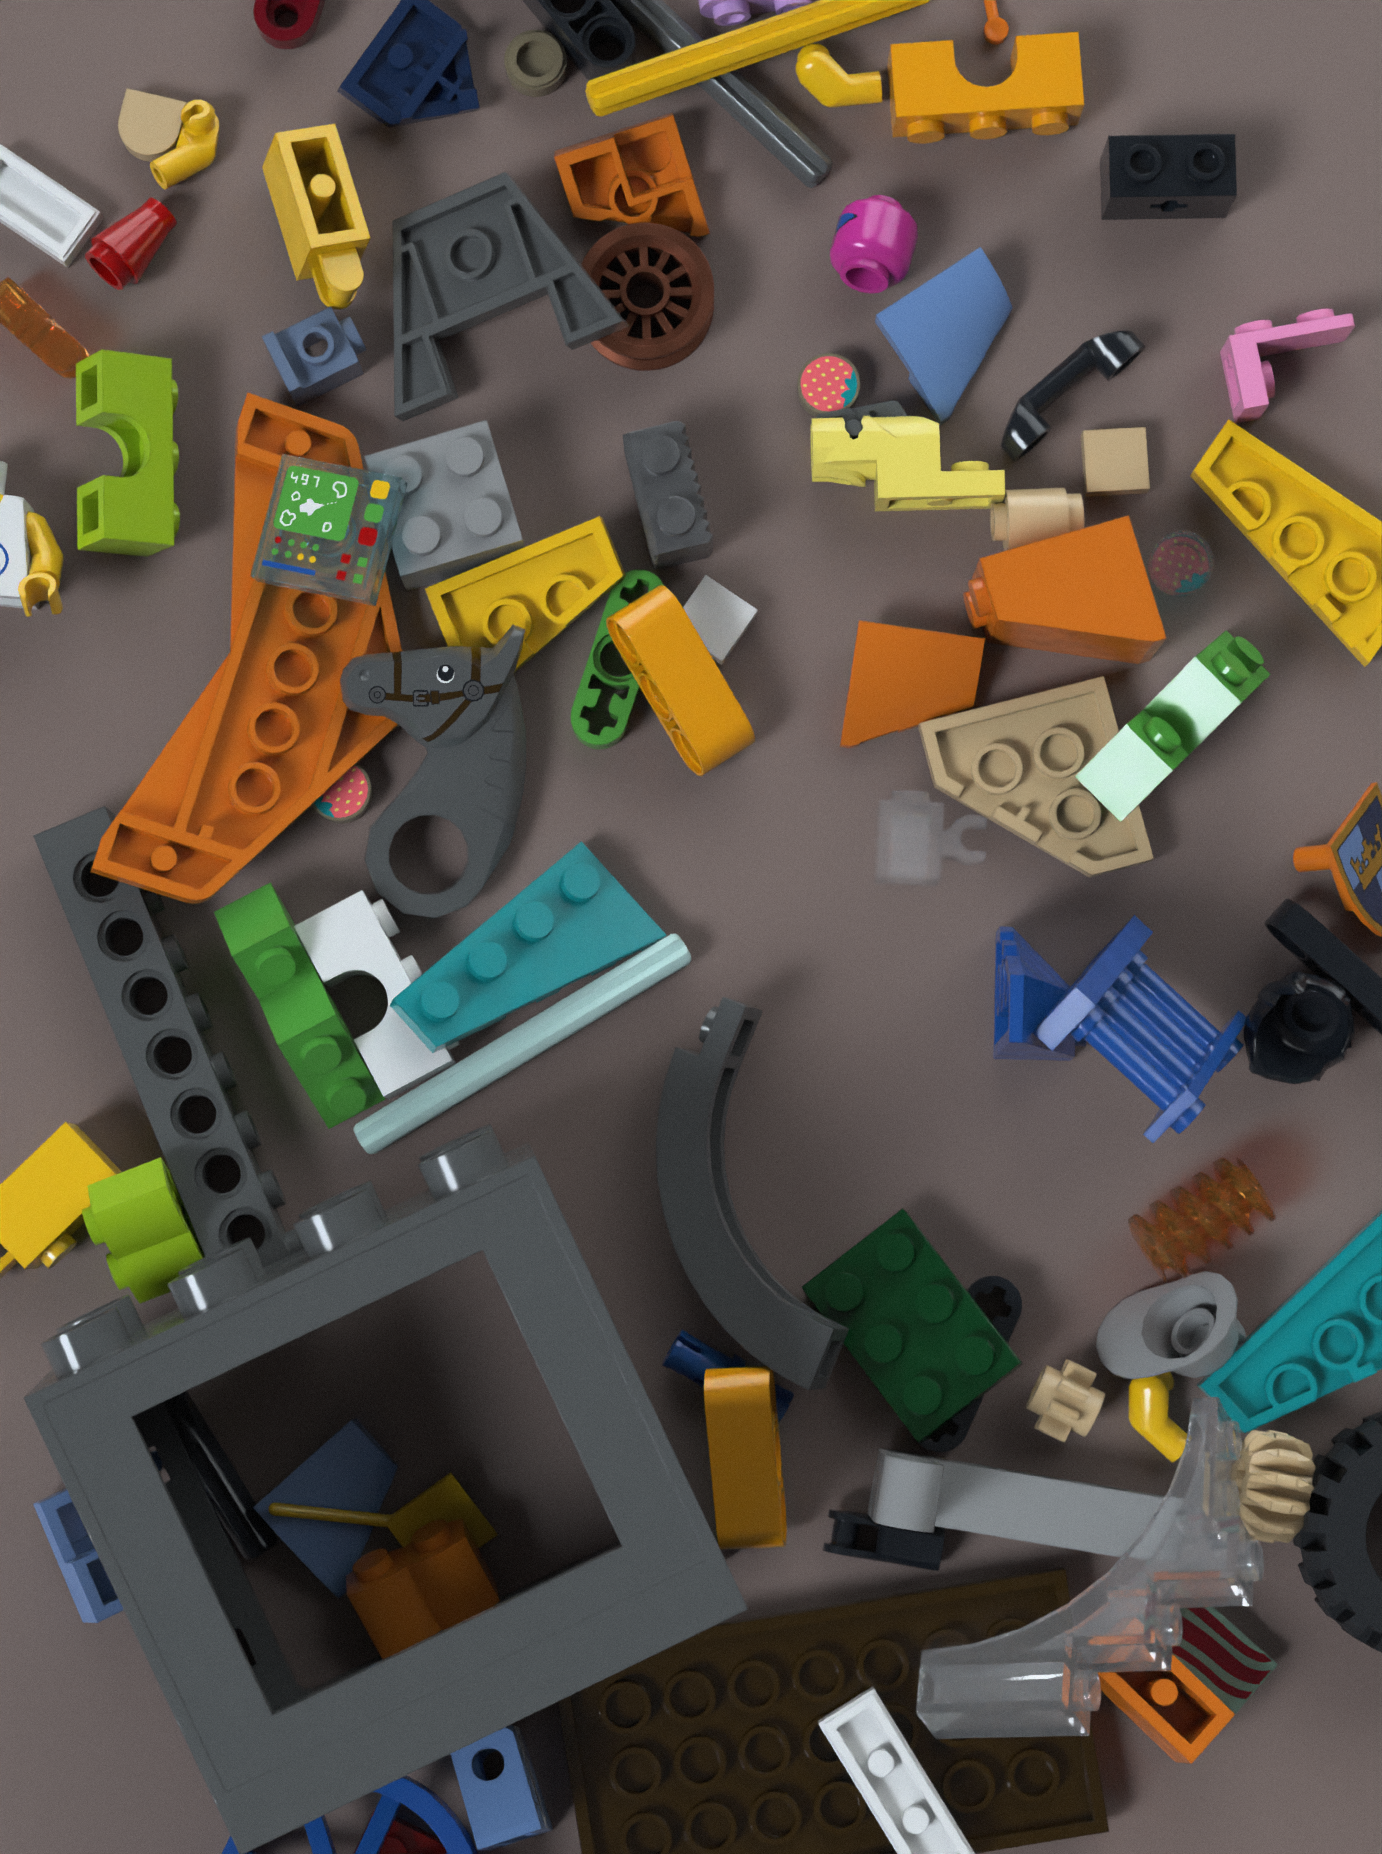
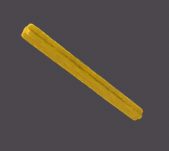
M819 0L591 79L586 84L587 101L596 116L602 117L926 4L930 0Z

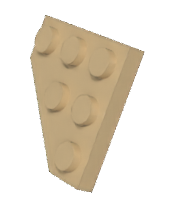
M1104 676L919 723L918 729L934 788L1089 878L1149 863L1154 860L1140 806L1138 805L1120 822L1075 777L1119 732Z

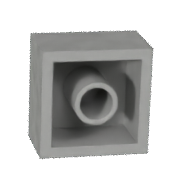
M487 420L364 456L372 484L375 480L385 481L390 484L387 498H377L378 504L384 508L382 517L406 591L449 579L525 547Z

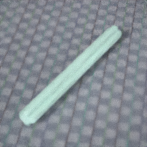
M676 933L668 935L358 1122L353 1129L359 1143L368 1154L378 1153L689 965L691 954Z

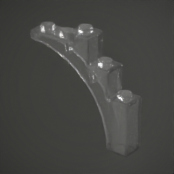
M1219 1397L1193 1398L1186 1445L1170 1488L1144 1532L1105 1575L1066 1605L1020 1629L973 1644L922 1650L916 1714L935 1739L1089 1736L1091 1711H1098L1101 1702V1686L1097 1672L1170 1671L1172 1646H1179L1182 1641L1183 1626L1179 1608L1253 1606V1581H1261L1264 1573L1263 1551L1260 1541L1252 1540L1239 1516L1240 1498L1238 1486L1235 1480H1231L1232 1461L1240 1460L1242 1456L1241 1430L1237 1421H1230Z

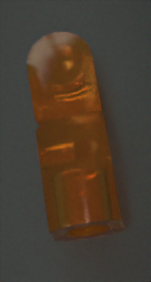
M10 277L0 282V323L63 378H76V363L88 357V352Z

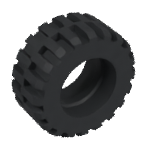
M1378 1412L1362 1418L1363 1424L1355 1429L1345 1428L1333 1437L1331 1441L1334 1446L1325 1456L1317 1454L1313 1461L1316 1468L1312 1480L1314 1490L1309 1501L1310 1510L1305 1513L1304 1526L1293 1538V1544L1301 1550L1303 1561L1298 1564L1304 1583L1313 1588L1317 1596L1314 1600L1323 1612L1334 1619L1343 1631L1382 1653V1578L1373 1568L1366 1546L1368 1518L1374 1503L1382 1493V1412Z

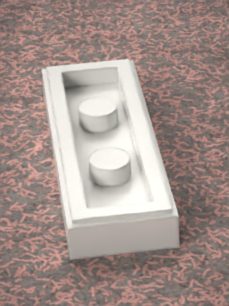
M873 1686L817 1721L897 1854H975Z

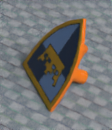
M1375 782L1370 784L1327 844L1297 847L1293 853V862L1298 872L1330 869L1344 909L1346 911H1354L1365 926L1374 934L1382 937V795L1378 783Z

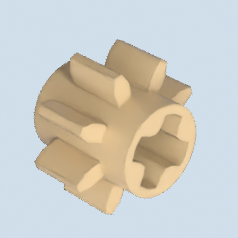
M1067 1359L1061 1371L1045 1365L1031 1390L1025 1407L1039 1415L1034 1428L1064 1443L1070 1430L1085 1437L1093 1426L1105 1398L1104 1392L1091 1386L1097 1373Z

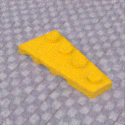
M1228 419L1190 477L1355 658L1366 667L1382 645V521Z

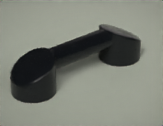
M1115 331L1085 341L1026 394L1019 398L1006 425L1001 442L1002 449L1014 462L1020 460L1051 431L1052 427L1040 415L1046 408L1094 367L1097 368L1107 381L1112 380L1127 368L1142 353L1146 346L1131 331Z

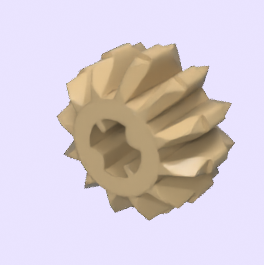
M1252 1430L1238 1446L1235 1462L1231 1463L1232 1474L1227 1484L1229 1496L1226 1507L1229 1511L1228 1520L1232 1529L1237 1530L1240 1534L1252 1537L1253 1540L1274 1543V1541L1289 1543L1304 1526V1515L1310 1510L1309 1501L1314 1490L1312 1480L1316 1467L1312 1460L1313 1453L1310 1444L1296 1439L1294 1436H1289L1287 1433L1267 1430V1432Z

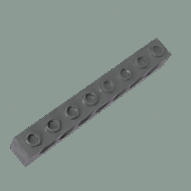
M103 806L33 835L205 1257L234 1244V1227L241 1218L248 1215L257 1217L265 1228L264 1242L256 1250L264 1267L304 1249L295 1229L286 1232L277 1208L286 1205V1201L273 1170L270 1169L262 1173L252 1150L262 1145L253 1119L248 1110L237 1114L228 1092L229 1089L237 1086L230 1063L223 1051L213 1054L204 1031L213 1028L207 1007L199 992L189 996L180 972L189 969V965L181 944L175 934L165 937L156 916L157 913L165 910L161 895L120 881L116 889L107 896L96 897L90 891L89 880L92 875L90 871L99 843L115 819V814ZM126 923H138L143 931L142 945L131 955H118L113 946L115 932ZM150 981H162L168 993L165 1006L155 1014L144 1015L137 1005L139 990ZM184 1039L191 1047V1062L184 1071L178 1074H168L161 1064L162 1050L170 1041ZM203 1097L208 1098L216 1108V1120L209 1130L195 1134L186 1125L185 1111L192 1101ZM230 1156L236 1160L240 1167V1181L233 1190L227 1193H219L212 1187L209 1181V1170L217 1159Z

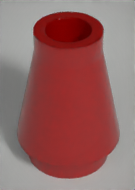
M150 197L141 207L92 237V247L85 253V258L91 268L113 288L122 290L128 283L137 284L168 233L177 225V221L161 202Z

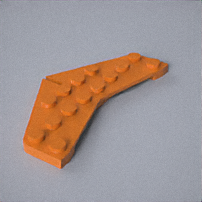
M247 393L238 419L235 435L230 653L123 809L120 810L102 836L90 872L185 903L197 904L205 902L219 892L398 726L397 723L385 716H369L349 710L342 699L340 687L342 670L353 658L367 654L402 651L378 534L373 546L358 543L361 528L369 527L376 529L375 522L364 519L366 507L371 501L361 454L355 436L344 426ZM290 466L354 477L358 480L359 484L343 540L335 541L275 528L274 519L286 473ZM277 536L281 537L280 543L275 542ZM290 539L295 541L293 546L288 545ZM301 542L307 543L306 548L300 547ZM314 544L319 545V549L317 551H314L312 549V546ZM274 548L278 549V554L276 555L272 554V549ZM290 551L292 553L291 557L287 558L285 552ZM299 553L304 555L302 560L297 559ZM342 553L351 555L349 564L340 562ZM311 556L316 557V561L313 563L309 561ZM359 557L368 558L366 567L357 566ZM267 560L315 570L316 572L315 576L264 566L262 562ZM338 570L347 572L345 581L336 579ZM354 574L364 575L362 584L353 583Z

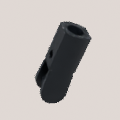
M829 1509L828 1517L834 1519L831 1543L825 1542L823 1551L932 1571L939 1570L945 1528L935 1526L933 1533L906 1530L877 1524L871 1519L869 1514ZM860 1524L878 1526L874 1550L856 1547Z

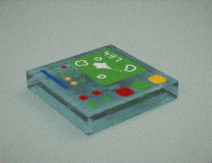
M282 454L250 576L257 582L376 606L408 483L398 476Z

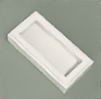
M0 144V222L69 268L104 217L96 208Z

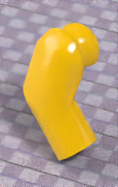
M819 43L808 44L799 51L795 67L799 82L822 105L826 107H842L882 103V85L879 71L847 74L829 55V50Z
M201 99L192 100L183 106L181 110L183 124L177 139L176 148L150 162L151 172L156 182L164 190L207 168L215 159L220 130L219 119L215 114L213 106L207 101Z
M1171 1372L1148 1378L1132 1379L1128 1387V1418L1131 1426L1169 1461L1175 1462L1193 1442V1438L1168 1417L1169 1391L1174 1387V1378Z

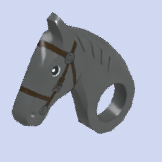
M512 624L503 638L493 648L448 646L367 654L353 658L342 670L340 678L342 699L349 710L369 716H385L400 725L427 750V754L418 770L370 826L364 859L377 893L402 913L437 918L466 907L484 887L509 847L524 792L526 773V729L518 686L514 678V672L523 646L525 629ZM436 815L450 820L460 829L466 842L467 861L462 874L451 886L438 892L421 893L407 888L395 877L390 866L389 847L394 834L405 822L418 816Z

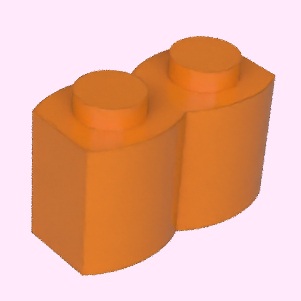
M463 1519L448 1523L445 1520L432 1521L419 1528L412 1535V1542L404 1548L390 1552L386 1549H377L365 1554L355 1562L352 1567L353 1571L346 1576L347 1596L382 1659L481 1613L500 1601L497 1582Z

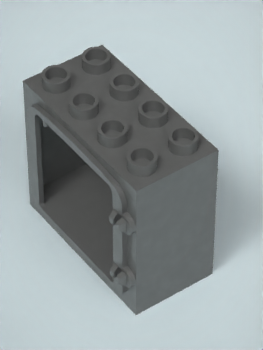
M491 1124L462 1135L419 1157L421 1163L418 1164V1167L429 1188L425 1192L384 1210L371 1180L364 1182L299 1214L300 1220L295 1222L293 1226L304 1249L264 1267L251 1238H246L178 1271L179 1277L167 1283L178 1306L177 1309L143 1324L130 1295H125L56 1329V1335L41 1343L52 1370L24 1397V1400L239 1854H245L748 1610L529 1142L504 1153ZM483 1250L619 1540L500 1597V1601L493 1607L452 1627L441 1630L437 1634L385 1659H382L379 1655L313 1688H304L298 1684L165 1401ZM152 1446H155L170 1478L166 1482L163 1481L148 1449ZM240 1628L256 1660L251 1664L235 1633Z

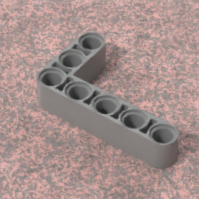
M878 1448L868 1514L877 1524L906 1530L933 1533L935 1526L1181 1567L1191 1501L1159 1494Z

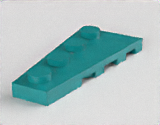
M581 841L393 998L390 1007L432 1053H435L505 1019L508 1014L535 1001L538 1003L590 974L593 976L614 966L617 961L640 950L643 951L666 937V934Z

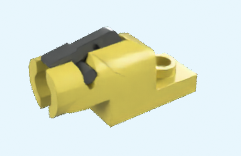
M896 400L820 413L817 415V418H811L812 482H833L866 487V480H874L875 511L990 509L991 503L1003 502L1005 497V470H989V464L982 461H964L952 464L951 471H941L939 423L924 417L908 416Z

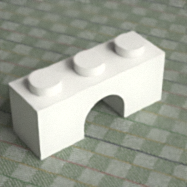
M361 890L294 926L323 983L329 988L348 978L359 975L376 978L383 984L388 997V1007L383 1020L371 1031L354 1039L383 1097L390 1100L456 1064L450 1050L460 1045L459 1041L432 1053L390 1007L393 998L423 973L413 955L401 960L390 937L400 933V930L383 899L372 904L368 896Z

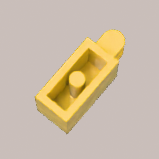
M336 124L277 132L274 134L262 169L296 281L313 278L319 298L327 307L331 306L332 309L337 310L347 308L352 304L357 290L363 281L364 273L360 260L371 237Z
M65 1122L0 1184V1244L8 1251L0 1258V1279L17 1263L24 1269H37L42 1263L50 1269L60 1262L77 1244V1241L71 1235L84 1223L82 1209L91 1206L87 1186L122 1172L76 1124Z

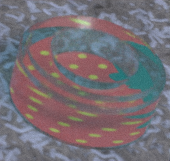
M1175 531L1162 537L1153 548L1148 561V571L1152 582L1165 594L1175 597H1185L1199 591L1210 578L1214 567V557L1208 543L1199 535L1189 531Z

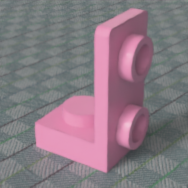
M1318 309L1296 317L1297 323L1273 327L1271 320H1258L1236 327L1234 329L1235 334L1229 335L1220 351L1234 423L1259 420L1269 405L1268 399L1275 396V381L1271 364L1268 360L1261 362L1260 357L1343 342L1355 327L1353 314L1334 316L1333 309Z

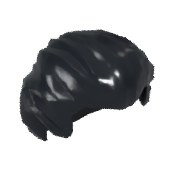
M1293 972L1279 981L1268 983L1259 992L1258 999L1245 1020L1243 1034L1251 1073L1269 1080L1294 1085L1313 1080L1320 1081L1326 1070L1345 1060L1344 1056L1347 1054V1049L1352 1048L1351 1040L1354 1039L1355 1029L1352 1015L1353 1005L1350 1002L1351 996L1340 984H1336L1333 979L1302 972Z

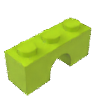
M101 349L76 363V426L98 428L107 432L118 443L123 456V468L120 477L102 475L77 487L78 550L148 557L174 546V538L178 533L180 525V512L177 504L174 503V475L179 464V449L177 443L173 441V414L178 404V386L176 381L172 379V358Z

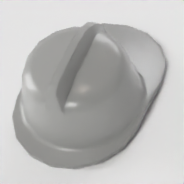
M1204 1271L1188 1275L1177 1281L1142 1290L1121 1300L1107 1313L1098 1329L1096 1349L1101 1363L1114 1375L1127 1379L1148 1378L1170 1371L1192 1378L1213 1374L1227 1363L1236 1347L1246 1341L1245 1329L1236 1318L1238 1298L1233 1285L1221 1274Z

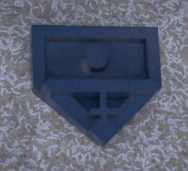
M401 0L337 90L341 95L388 128L478 111L480 108L477 89H474L468 55L467 31L462 29L461 24L429 0Z

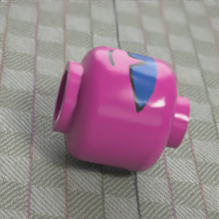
M874 195L869 198L858 199L846 205L839 216L830 247L831 264L840 275L841 280L850 288L864 293H880L886 290V288L902 282L908 273L918 239L917 223L909 212L903 209L901 204L891 197Z

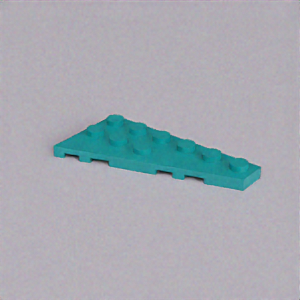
M1382 1210L1246 1337V1341L1236 1347L1232 1357L1222 1368L1211 1375L1205 1376L1197 1384L1241 1433H1247L1352 1382L1356 1383L1382 1369Z

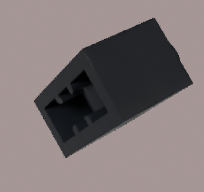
M1235 134L1108 136L1100 158L1101 220L1226 218L1237 196Z

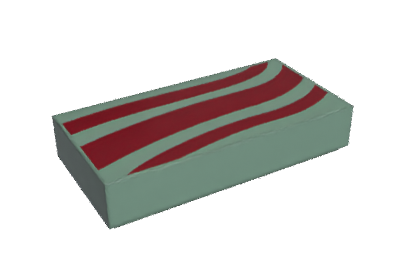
M1177 1575L1137 1620L1235 1714L1278 1665Z

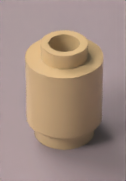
M1065 488L1005 490V497L1002 503H991L990 530L992 541H1002L1004 551L1084 528L1082 496L1080 493L1067 494Z

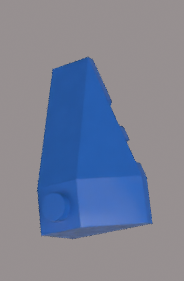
M999 926L996 931L993 1059L1070 1061L1075 1057V1046H1086L1084 1038L1077 1042L1068 1034L1052 1051L1033 1034V1031L1070 986L1013 927Z

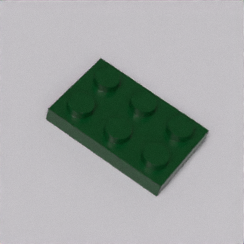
M903 1208L802 1286V1289L823 1316L849 1328L844 1345L918 1443L924 1442L1023 1365L1020 1358Z

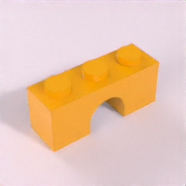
M1079 32L1016 36L1010 56L1012 74L1004 82L989 87L972 84L960 74L955 63L953 40L890 44L887 72L892 137H907L909 142L925 144L942 140L945 134L970 132V137L974 139H994L1004 136L1007 130L1032 128V132L1037 135H1055L1067 131L1070 126L1078 125L1084 107Z

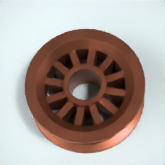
M633 223L607 233L588 251L581 263L582 267L600 289L602 284L614 289L601 291L623 319L626 318V322L629 325L627 328L591 342V345L603 357L624 368L652 371L673 366L687 358L698 348L707 335L713 319L714 280L705 255L690 238L680 231L662 224ZM640 256V266L634 268L629 259ZM648 256L659 258L655 267L648 266ZM671 263L677 267V269L665 276ZM618 265L624 277L611 270ZM686 281H688L690 286L676 288L677 286L681 285ZM640 286L654 287L663 296L656 306L647 309L634 306L628 297L634 289ZM677 304H691V305H690V308H689V311H688V310L684 309L683 307H681V306H679V305H677ZM666 317L680 324L673 329ZM657 326L663 336L651 338V328ZM636 327L642 328L643 339L631 337Z

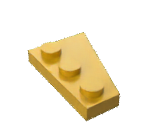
M598 516L425 588V591L447 646L493 648L503 638L512 624L525 629L523 646L515 669L516 672L624 579L626 575L603 517Z

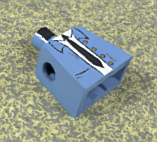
M514 1725L507 1726L451 1753L477 1850L492 1851L553 1830L524 1736L519 1727ZM499 1751L504 1763V1769L497 1778L489 1780L486 1777L483 1762L490 1753Z

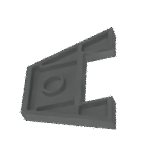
M506 172L392 221L394 417L401 421L408 420L459 398L440 340L543 296L549 295L565 345L571 350L629 327L527 195Z

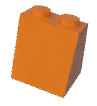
M1129 515L979 558L971 580H968L969 591L963 593L969 621L973 629L983 627L987 643L1140 664L1150 661L1167 639Z

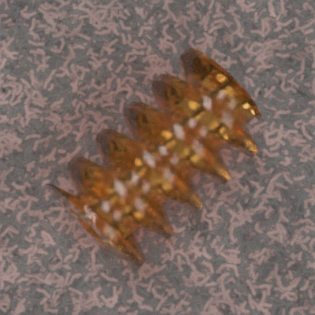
M1223 1157L1213 1162L1216 1181L1201 1171L1192 1176V1185L1195 1196L1180 1185L1171 1189V1200L1174 1210L1160 1200L1150 1203L1149 1211L1153 1224L1138 1214L1128 1218V1226L1132 1237L1153 1269L1165 1283H1167L1164 1270L1169 1267L1185 1279L1191 1275L1186 1256L1190 1253L1205 1264L1212 1262L1207 1243L1211 1239L1227 1250L1233 1248L1229 1227L1235 1225L1249 1236L1254 1234L1255 1230L1250 1215L1252 1212L1257 1211L1270 1222L1277 1219L1271 1201L1262 1186L1238 1157L1236 1158L1237 1166Z

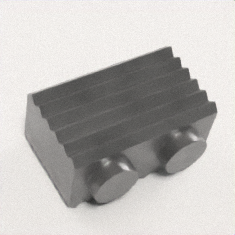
M674 421L622 435L624 453L653 570L708 558L713 551V534L710 533V522L707 521V510L704 509V498L701 497V486L698 484V473L695 472V461L692 460V449L689 448V437L686 436V425L680 421Z

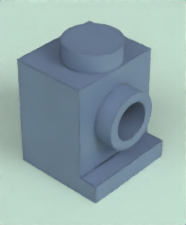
M331 306L276 334L272 331L262 336L267 350L296 407L364 374L356 355L366 351V347L351 317L348 316L338 321ZM322 340L328 343L326 352L321 356L312 357L305 352L306 348Z

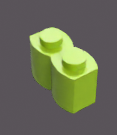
M161 1157L87 1186L91 1206L82 1209L87 1231L96 1246L106 1243L110 1253L106 1254V1260L117 1288L122 1290L129 1287L140 1304L171 1292L167 1283L179 1277L178 1271L205 1257L174 1179Z

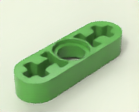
M636 569L625 572L626 577L611 589L572 706L571 724L574 734L582 744L593 749H607L622 740L627 731L641 689L632 673L622 677L612 676L603 669L600 660L603 651L609 645L614 644L606 626V619L629 604L626 600L621 599L623 593L634 594L638 585L648 587V592L659 585L664 586L655 574L646 570ZM594 679L613 690H629L627 698L624 700L613 693L609 705V714L611 718L617 720V724L614 728L604 726L600 735L591 734L589 721L582 718L585 710L589 712L597 710L602 697V689H590Z

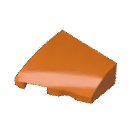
M673 112L554 152V159L573 217L594 221H603L605 219L627 224L656 223L669 226L678 231L688 232L691 236L697 237L710 234Z
M859 620L840 747L851 749L860 746V743L895 731L900 733L918 727L919 723L973 709L985 638Z

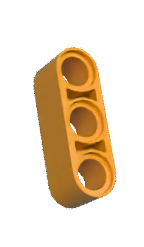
M659 585L606 619L608 632L616 648L679 755L696 775H705L755 742L753 728L684 608L668 588Z
M768 1366L706 1369L704 1374V1404L720 1550L785 1547L787 1541V1515L773 1370Z

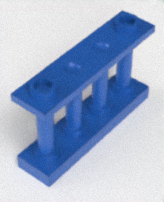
M1134 915L1093 958L1033 1031V1034L1052 1051L1068 1034L1077 1042L1084 1038L1160 1108L1143 1134L1154 1143L1169 1127L1177 1134H1180L1204 1109L1206 1104L1198 1098L1213 1073L1215 1071L1217 1073L1220 1072L1244 1046L1236 1037L1245 1025L1246 1016L1238 1011L1220 1030L1212 1025L1145 963L1148 956L1140 949L1152 935L1153 931Z

